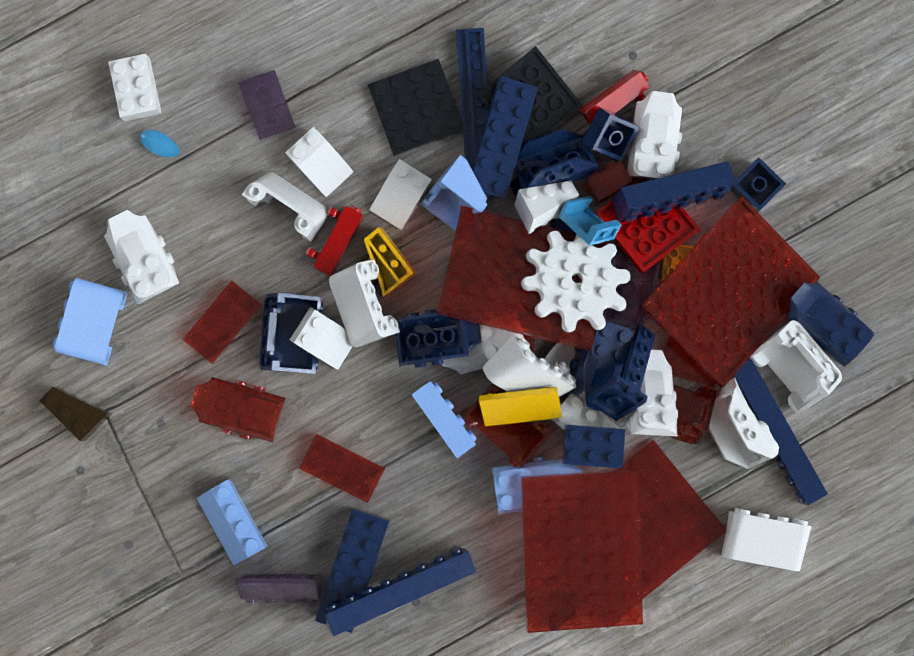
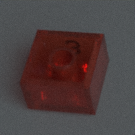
M612 161L604 167L603 172L598 173L596 171L588 176L584 188L596 206L618 193L622 187L629 186L632 182L621 161L616 164Z

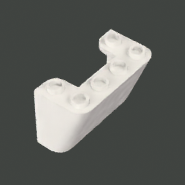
M374 259L359 262L333 274L329 278L330 287L347 336L354 347H361L400 332L397 320L391 315L383 317L381 312V305L378 303L375 288L371 283V280L376 279L379 273L378 265Z
M514 335L482 367L486 377L493 384L507 392L557 387L560 397L576 388V379L570 374V368L566 363L556 361L553 366L549 365L544 358L539 359L531 352L530 344L524 338L519 339Z
M735 508V512L729 511L722 557L800 571L811 526H808L807 521L792 518V522H788L789 518L777 516V520L770 519V515L758 513L757 516L750 515V511Z

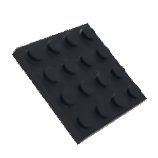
M536 46L500 75L538 87L521 148L526 141L553 132L583 106ZM497 78L477 94V97L487 109H489Z
M439 59L367 84L393 156L463 131L462 120Z

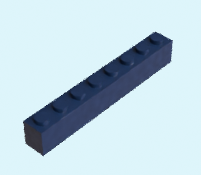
M747 359L728 370L730 374L728 375L729 380L736 379L749 408L757 420L763 421L768 425L770 433L779 446V452L776 455L777 459L775 461L781 470L784 469L787 474L785 479L790 486L795 488V496L799 503L810 505L828 495L752 359Z
M461 547L451 550V554L437 556L433 559V562L428 564L421 563L410 572L403 571L392 580L390 578L385 579L374 588L372 586L367 587L356 596L352 594L345 597L344 601L338 604L334 602L327 605L326 609L322 610L330 633L336 636L476 573L469 551Z

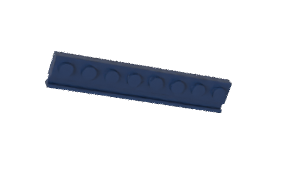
M484 28L456 29L464 156L471 168L488 113V109L477 97V94L488 86Z

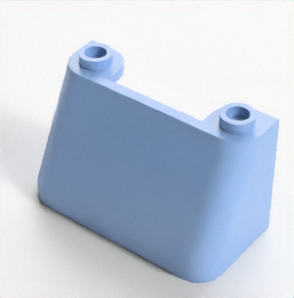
M461 155L440 176L420 203L455 232L460 227L464 229L470 222L468 217L472 213H481L488 205L485 202L487 198L467 159Z

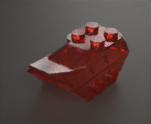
M211 377L210 381L196 386L190 408L198 415L199 422L222 428L221 432L231 435L233 432L240 433V437L251 440L252 437L273 443L285 403V397L265 392L266 388L257 385L254 386V389L246 387L247 383L239 380L232 383Z

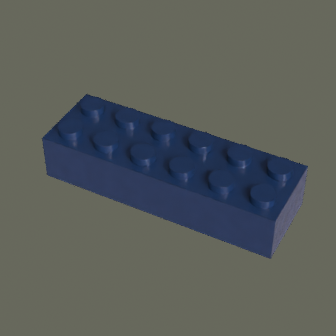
M503 76L497 78L471 168L484 194L499 199H506L538 87Z
M727 161L622 187L611 201L618 221L625 220V222H631L640 216L647 218L653 216L656 212L667 213L672 208L678 207L683 209L692 203L699 205L705 203L707 199L719 200L724 197L726 192L731 190L730 188L736 181Z
M356 508L352 509L315 621L327 625L322 610L326 609L327 605L334 602L338 604L344 601L345 597L352 594L356 596L368 587L390 522L389 519ZM351 628L346 632L352 633L354 628Z

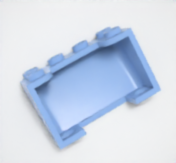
M76 278L69 285V299L65 300L63 306L65 313L63 318L59 320L58 329L60 330L58 337L54 338L53 348H55L56 353L107 366L112 347L108 346L118 310H123L128 292Z

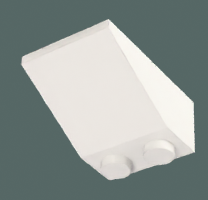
M314 127L285 152L290 160L325 197H328L354 173Z
M399 159L373 202L370 211L402 231L432 184V179Z
M311 307L290 338V341L337 370L353 347L343 327Z

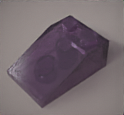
M275 70L238 82L260 140L296 128Z

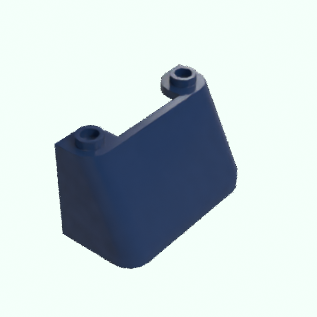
M279 292L266 295L259 360L261 370L316 374L318 359L311 355L310 352L290 341V338L310 307L319 313L322 312L323 303L321 302V297Z

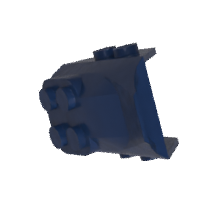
M559 129L526 141L519 151L510 182L514 196H517L520 189L554 184L560 181H572L573 183L592 176L596 172L598 165L589 146L582 142L584 136L565 129Z
M817 281L815 284L804 282L790 298L791 309L786 315L789 320L799 322L825 354L844 367L858 356L874 336L875 332L857 317L858 314L852 308H846L842 304L843 300L835 294L832 295Z
M436 309L426 310L424 315L414 312L408 313L406 318L397 319L400 332L395 334L399 367L413 364L415 368L425 367L426 362H432V365L444 364L443 360L468 356L469 352L481 343L479 321L467 316L462 310L437 312Z
M590 322L579 336V340L575 343V355L569 365L570 374L576 379V388L571 390V394L577 395L584 407L601 411L587 401L588 394L616 375L622 377L623 366L626 364L633 339V330L610 322H606L605 327L601 330L594 329Z

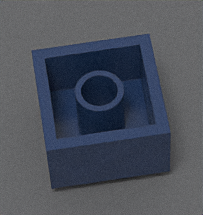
M599 107L582 142L597 152L623 161L640 127L627 118Z
M758 157L735 180L736 183L730 189L756 214L786 183Z

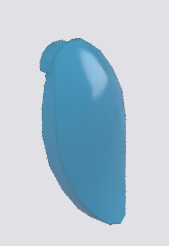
M144 130L140 133V142L152 153L164 157H176L179 155L180 150L176 143L164 133L156 130Z

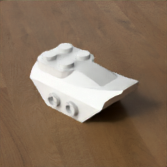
M651 91L644 100L636 103L633 123L640 128L626 153V156H628L627 177L654 180L674 174L675 162L678 163L680 154L677 151V144H680L682 139V133L679 132L682 108L678 106L674 94Z
M126 210L107 220V233L104 237L115 257L112 259L117 269H121L123 273L121 279L125 286L129 285L137 304L179 284L172 265L174 259L170 252L166 253L163 247L166 245L163 237L157 235L145 215L138 216Z
M517 311L502 315L499 312L489 314V318L485 320L482 317L476 318L479 321L481 343L476 345L466 357L443 360L444 364L442 366L454 369L460 375L481 370L513 335L519 339L524 338Z
M651 349L641 387V392L648 396L647 402L624 416L625 425L631 434L677 436L678 410L675 403L676 391L673 390L672 367L667 362L662 350Z
M735 378L724 383L719 396L711 402L706 424L723 458L746 469L774 458L779 452V446L770 433L768 425L763 421L757 420L749 408Z

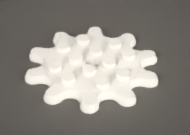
M551 231L547 235L550 245L547 252L531 249L526 253V259L536 267V274L524 277L521 281V286L526 291H536L540 294L541 301L535 306L536 315L546 317L551 312L558 313L562 318L561 327L566 332H573L577 321L580 319L588 320L596 330L603 329L606 324L603 317L604 309L613 308L616 311H622L626 308V301L617 294L616 287L619 284L629 282L630 273L626 269H616L611 264V259L617 253L616 246L610 243L602 248H596L593 245L589 246L577 234L575 240L570 242L564 240L558 231ZM578 274L582 282L575 283L572 280V276Z

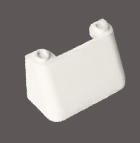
M267 173L250 183L242 193V196L255 207L260 202L269 204L274 197L299 213L294 222L295 229L310 243L328 217V211L324 205L275 173Z
M794 320L778 330L748 355L758 367L768 364L790 390L791 394L788 397V404L797 415L828 396L842 380L840 370L803 326Z

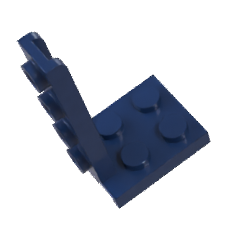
M642 324L638 325L634 332L622 377L616 375L588 394L587 401L615 421H618L647 402L648 396L641 392V387L655 338L653 332Z

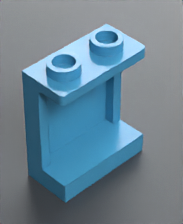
M590 196L566 201L562 205V210L558 217L589 246L614 240L622 224L618 220L604 222L589 208L593 200Z

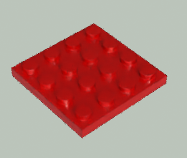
M640 179V180H639L638 182H636L635 184L642 183V182H646V181H650V180ZM612 201L595 212L604 222L618 220ZM676 207L667 213H661L660 211L647 218L640 216L631 222L620 221L622 225L614 241L639 272L643 274L701 229L684 208L679 209Z

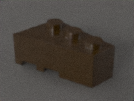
M52 387L39 400L79 441H86L112 415V413L59 387Z

